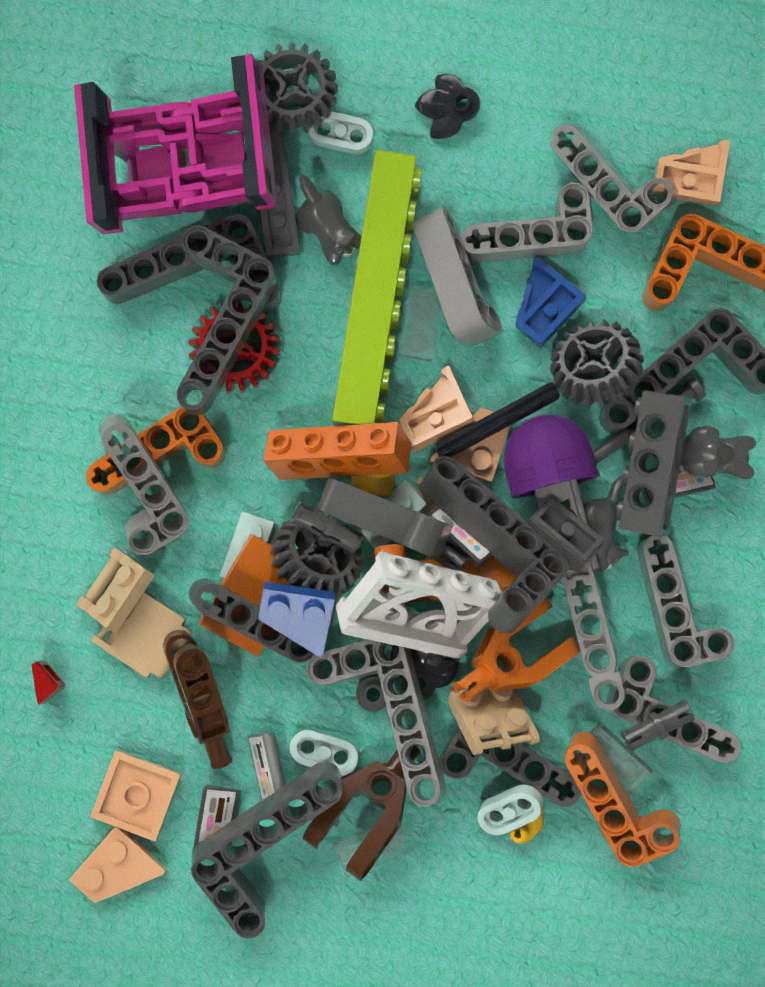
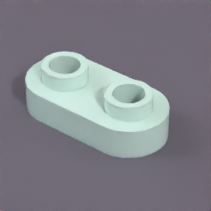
M331 111L329 118L320 116V127H316L312 122L309 123V138L320 147L351 154H362L369 150L373 143V129L362 118ZM322 127H327L331 131L327 135H322L319 133V130ZM358 134L363 139L360 142H353L351 137Z
M312 729L299 731L290 743V752L293 759L299 764L313 767L320 762H331L339 768L341 776L351 773L358 762L357 749L351 742ZM305 740H310L314 743L315 749L313 752L306 753L303 751L302 743ZM337 751L346 752L348 756L347 761L338 763L334 757Z
M517 785L485 800L477 816L478 823L489 834L503 835L535 821L539 817L543 806L542 795L532 786Z

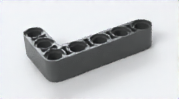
M234 214L204 226L266 258L254 227L246 216ZM237 228L248 230L246 236L238 240L233 239L231 234ZM182 236L104 268L98 274L96 282L97 287L108 301L121 304L202 271L204 268L189 259L182 246ZM200 239L192 244L191 250L200 251L201 245L206 240ZM178 253L185 255V260L180 265L174 266L169 264L173 255ZM227 255L223 258L222 262L233 258L235 263H237L238 257L236 255ZM146 266L154 267L150 277L145 279L139 278V272L142 268ZM258 270L252 275L251 280L256 283H262L267 280L269 273L264 270ZM121 279L122 286L119 290L114 292L108 291V285L112 280ZM276 284L273 296L268 300L262 312H272L280 305L281 293L278 284Z
M197 225L188 228L182 236V246L189 259L204 269L234 283V286L177 390L178 402L192 415H202L211 408L277 284L275 270L269 260L206 227ZM200 239L208 241L204 250L198 252L191 250L192 244ZM227 255H236L238 257L237 263L232 267H224L221 265V262ZM258 270H264L269 273L267 280L262 283L253 282L251 278ZM242 300H249L253 303L250 311L246 313L236 312L235 307ZM234 330L236 338L233 342L229 344L219 342L220 334L223 331ZM214 359L220 362L216 373L209 375L203 373V366L207 361ZM193 390L203 391L202 401L197 405L187 404V395Z
M723 308L714 309L645 369L642 375L638 376V386H643L651 392L665 394L705 357L713 352L748 391L757 395L765 394V384L761 383L756 375L758 369L765 371V348L730 311ZM710 320H716L722 324L723 334L712 331ZM685 342H692L698 347V356H691L686 352ZM734 345H740L745 349L746 359H740L735 356L733 352ZM660 364L671 366L674 370V378L668 379L662 376L659 369ZM628 386L630 390L629 396L620 393L617 395V404L609 401L601 410L599 416L600 424L607 432L619 433L637 419L634 416L635 404L638 399L634 392L636 386ZM611 408H618L624 413V423H614L610 419L609 411Z
M441 456L435 460L421 482V489L426 497L517 576L488 612L489 622L494 629L502 633H512L567 574L569 570L568 560L557 548L459 462L451 457Z
M320 762L195 846L192 855V877L240 937L246 939L254 938L263 932L265 927V903L239 868L341 799L343 794L341 773L334 763ZM325 779L334 781L330 787L326 788L317 785ZM297 799L305 802L299 807H292L288 804L290 801ZM267 819L275 822L273 825L269 827H264L259 824L261 821ZM239 839L244 841L245 844L233 846L230 842ZM206 859H210L216 863L211 866H206L200 862ZM226 886H232L236 888V890L232 892L223 891L222 888ZM245 913L256 914V916L251 918H247L242 915Z

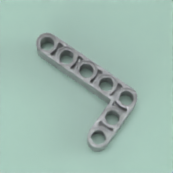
M364 640L325 651L323 657L312 656L307 664V675L312 682L319 685H336L378 673L409 796L416 805L422 807L439 803L445 796L446 784L410 648L398 646V656L394 660L389 661L384 653L387 643ZM362 651L366 657V662L361 669L356 670L352 665V657L356 652ZM328 660L332 664L333 671L329 678L324 679L321 677L319 669L321 664ZM400 675H403L408 681V688L402 695H398L393 689L394 680ZM409 709L415 712L417 716V723L411 730L405 728L402 723V716ZM417 744L423 746L426 751V759L420 765L416 764L411 758V750ZM425 779L430 780L435 786L436 792L432 799H426L420 793V785Z

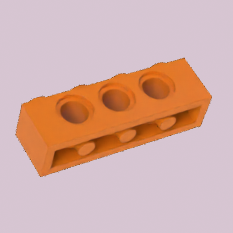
M399 422L269 430L263 461L279 480L408 473L412 442Z

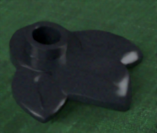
M452 74L437 75L435 79L436 89L423 93L415 103V108L422 115L433 119L430 130V137L432 139H445L457 134L463 122L473 119L480 110L481 102L478 94L473 89L464 87L461 80ZM468 99V104L465 107H458V103L461 100Z
M396 645L392 647L391 661L399 654V647ZM410 649L417 677H422L426 682L425 687L421 690L423 700L431 697L435 688L448 686L455 679L458 662L443 659V655ZM400 675L399 677L402 678V689L405 693L408 688V681L403 675Z

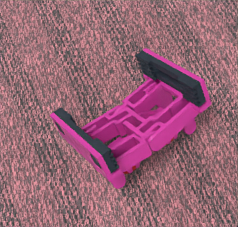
M252 54L231 57L234 91L191 99V103L177 102L112 111L111 99L97 84L95 85V82L74 85L86 222L104 235L123 232V220L182 214V212H198L250 201L257 210L278 207L263 70ZM233 130L240 132L237 134H220ZM155 144H161V145H162V146H160V147H154V148H148V149H142V150H140V148H139V146H147V145H155ZM185 148H188L190 166L188 167L186 166V156L183 150ZM115 156L127 162L128 183L117 184Z

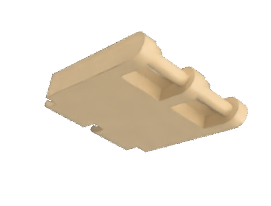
M144 592L116 634L112 632L107 641H105L104 638L109 630L103 627L98 635H93L91 641L144 677L149 678L153 673L157 677L163 678L169 669L163 651L165 637L175 630H183L190 635L193 632L184 626L187 619ZM177 639L172 643L171 648L178 651L185 645L187 640Z
M451 683L453 688H449L450 695L447 703L473 755L481 754L483 749L500 747L504 750L510 749L511 744L528 742L532 745L539 743V733L516 689L491 692L487 687L469 702H464L458 696L469 689V687L456 693L454 683ZM518 733H523V734H524V735L515 736V737H510V736H509V735L518 734ZM496 738V740L481 742L483 739Z

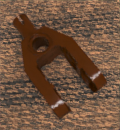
M183 630L172 631L164 639L163 651L194 738H197L200 744L204 743L211 767L213 769L226 767L233 761L224 735L230 733L208 659L188 632ZM177 639H186L189 644H185L173 655L170 649L172 643Z
M416 746L411 750L413 761L421 753V750ZM398 750L395 751L387 764L375 761L343 778V794L341 799L316 816L303 835V840L315 849H318V845L333 826H338L340 815L353 797L357 799L359 795L366 796L374 805L384 809L385 811L347 864L346 871L359 881H362L401 827L407 785ZM380 781H386L392 786L390 792L383 796L376 795L373 792L374 785Z

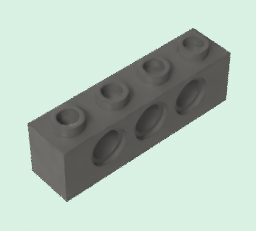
M643 390L642 398L639 397L637 399L634 416L638 418L636 432L631 433L628 450L632 453L630 466L625 467L622 478V485L626 487L624 500H620L616 512V519L620 521L619 529L658 537L668 536L692 403L691 398ZM661 419L665 424V432L661 437L655 438L652 435L651 427L656 420ZM654 453L659 459V467L655 472L650 473L646 469L645 461L650 454ZM644 488H648L653 494V501L648 507H644L639 500L640 492Z

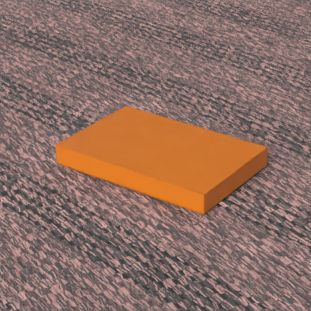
M250 533L221 585L260 605L264 582L286 585L287 581L286 579H276L279 569L271 567L272 559L274 558L270 555L272 545ZM215 596L211 600V602L218 606L222 602ZM237 605L232 609L230 614L231 620L242 618L245 613L244 605ZM205 614L201 616L198 622L200 626L257 657L260 656L265 647ZM264 623L261 627V635L267 636L274 629Z

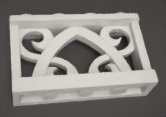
M379 552L375 557L376 562L348 598L342 597L336 605L342 634L461 659L468 652L466 645L489 621L488 612L502 593L496 580L399 555ZM385 584L388 585L390 591L386 594L380 591ZM432 595L438 597L443 604V610H431L419 615L407 612L403 603Z

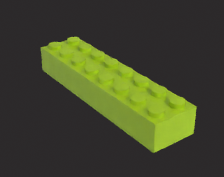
M375 149L332 418L333 426L384 423L385 403L380 402L381 395L388 396L391 369L385 367L386 362L393 363L396 335H391V329L398 330L401 301H396V297H403L406 268L401 267V265L408 264L412 235L406 233L407 231L413 232L414 230L413 222L416 217L417 201H412V199L418 200L421 185L422 168H416V155Z

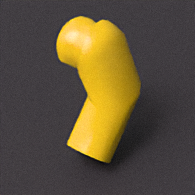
M543 806L539 817L535 821L510 831L512 841L517 844L527 843L542 830L544 825Z

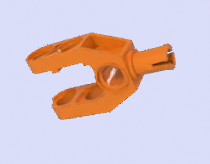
M547 597L512 633L499 632L493 626L487 629L471 662L475 670L454 683L456 693L469 687V689L458 696L462 701L469 702L487 687L491 692L532 686L542 681L581 652L578 642L571 635L569 636L570 638L554 649L539 656L540 660L526 667L522 662L520 653L510 644L509 638L553 607ZM497 658L503 663L504 671L498 667Z

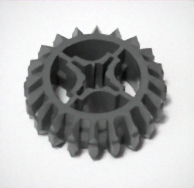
M291 41L288 46L289 50L283 51L281 45L277 44L276 54L273 55L265 50V61L258 59L256 61L263 70L265 92L269 81L278 90L276 94L277 100L274 104L266 96L269 128L276 123L277 132L281 134L285 127H289L290 134L294 136L297 132L296 127H302L303 131L308 133L310 131L309 123L312 122L316 127H320V116L324 118L330 117L331 110L329 107H335L337 103L334 95L338 93V84L334 83L336 80L335 71L329 70V60L327 58L320 60L321 55L318 49L308 54L309 50L306 44L300 50H296L295 44ZM295 68L291 71H284L285 69ZM310 75H313L320 85L317 97L312 95L311 89L307 87ZM293 86H297L299 89L294 92ZM291 87L292 92H288L287 88ZM293 107H302V109L290 110Z
M603 319L599 325L595 326V323L590 320L588 327L583 329L577 324L574 334L565 332L564 338L566 341L556 342L557 351L551 353L552 364L550 365V372L554 377L553 382L560 390L562 396L566 399L571 398L576 406L584 402V405L590 409L594 402H598L599 406L604 408L605 401L609 399L617 404V395L621 393L629 396L630 390L628 386H638L637 376L643 374L642 363L644 356L642 350H640L641 347L638 339L633 337L632 332L628 328L622 329L617 321L609 326L608 322ZM622 356L619 365L613 370V367L618 363L617 359Z
M291 520L284 522L280 531L273 538L274 541L272 542L273 545L270 555L274 557L271 567L279 569L276 579H286V585L335 592V600L349 592L362 572L360 568L364 559L359 556L362 547L359 546L352 554L327 540L323 542L317 539L316 534L291 523Z

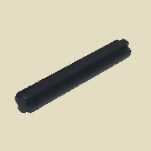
M553 382L547 383L436 443L435 450L438 456H455L555 402L560 397L559 391Z

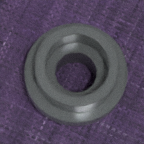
M378 677L366 678L357 687V702L366 711L377 712L386 707ZM370 688L379 690L380 697L378 700L370 701L367 698L366 693Z

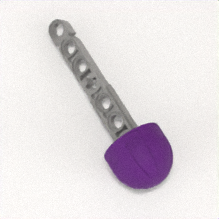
M557 415L536 416L517 427L510 436L504 452V467L511 497L522 498L536 495L539 508L550 496L554 497L561 504L570 500L571 506L566 508L588 525L578 484L595 479L600 476V473L597 469L595 454L589 439L581 428L570 420ZM595 554L580 573H577L569 566V570L562 580L584 666L592 676L588 678L592 697L595 704L600 708L614 710L623 703L626 689L621 670L616 671L618 658L594 570L599 568ZM579 580H583L584 585H591L592 592L587 593V600L589 604L596 601L598 609L591 608L578 613L576 606H584L581 595H574L573 589L578 587ZM593 614L600 619L601 629L597 634L590 635L583 630L582 620L586 615ZM596 649L607 651L610 656L608 667L604 669L594 667L590 660L591 653ZM610 683L618 688L619 698L616 702L606 703L601 699L599 690L602 685Z

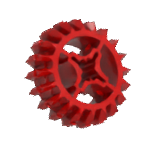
M238 302L235 307V311L238 313H244L242 302ZM252 305L247 308L246 312L250 311ZM215 307L210 308L213 316L210 320L204 315L200 316L199 319L204 325L203 328L193 326L192 328L193 333L199 336V338L189 339L188 344L193 348H197V350L189 353L191 360L196 356L218 315ZM264 312L261 313L253 328L261 336V352L254 351L253 347L247 345L246 341L231 370L234 369L237 363L242 361L255 363L244 371L228 374L225 380L227 393H233L234 384H238L241 393L246 392L245 382L248 381L251 382L254 388L259 387L256 379L258 375L265 380L270 378L264 368L276 369L277 367L276 362L269 357L280 356V350L272 347V345L279 343L280 339L278 335H269L275 330V325L273 322L264 324L267 320V315ZM233 330L227 334L221 333L219 342L223 344L233 342L236 338V332ZM210 360L203 366L205 374H214L218 371L210 363Z

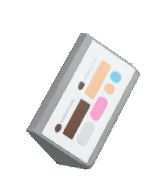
M272 731L248 737L261 800L286 785L274 732Z

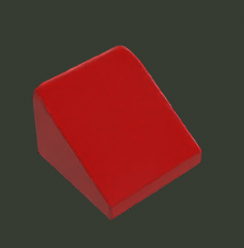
M35 661L31 666L37 703L41 705L49 702L66 687V684L46 661Z

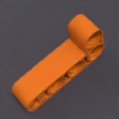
M183 407L178 408L138 434L157 465H160L186 447H188L194 458L207 468L220 466L226 457V448L204 414L197 415L199 417V424L195 429L191 431L184 430L183 421L192 414H189ZM161 433H168L170 436L169 445L163 449H156L154 445L156 437ZM207 443H215L218 447L216 455L211 459H204L201 456V449ZM109 454L92 463L86 472L87 484L93 490L104 495L118 492L127 486L128 482L123 475L116 472L118 468L114 466V461ZM141 458L140 463L136 467H139L143 463V458ZM103 471L110 474L107 477L109 481L107 485L99 482L102 479L100 473Z
M579 732L573 735L565 753L566 766L620 863L625 866L635 867L676 850L680 840L681 822L679 817L670 810L662 809L640 818L598 739L588 732ZM594 779H600L607 784V786L604 788H598L591 783V781ZM618 810L624 816L614 818L609 815L608 811ZM663 827L671 830L672 833L670 835H661L656 829ZM635 841L640 847L630 848L624 842Z

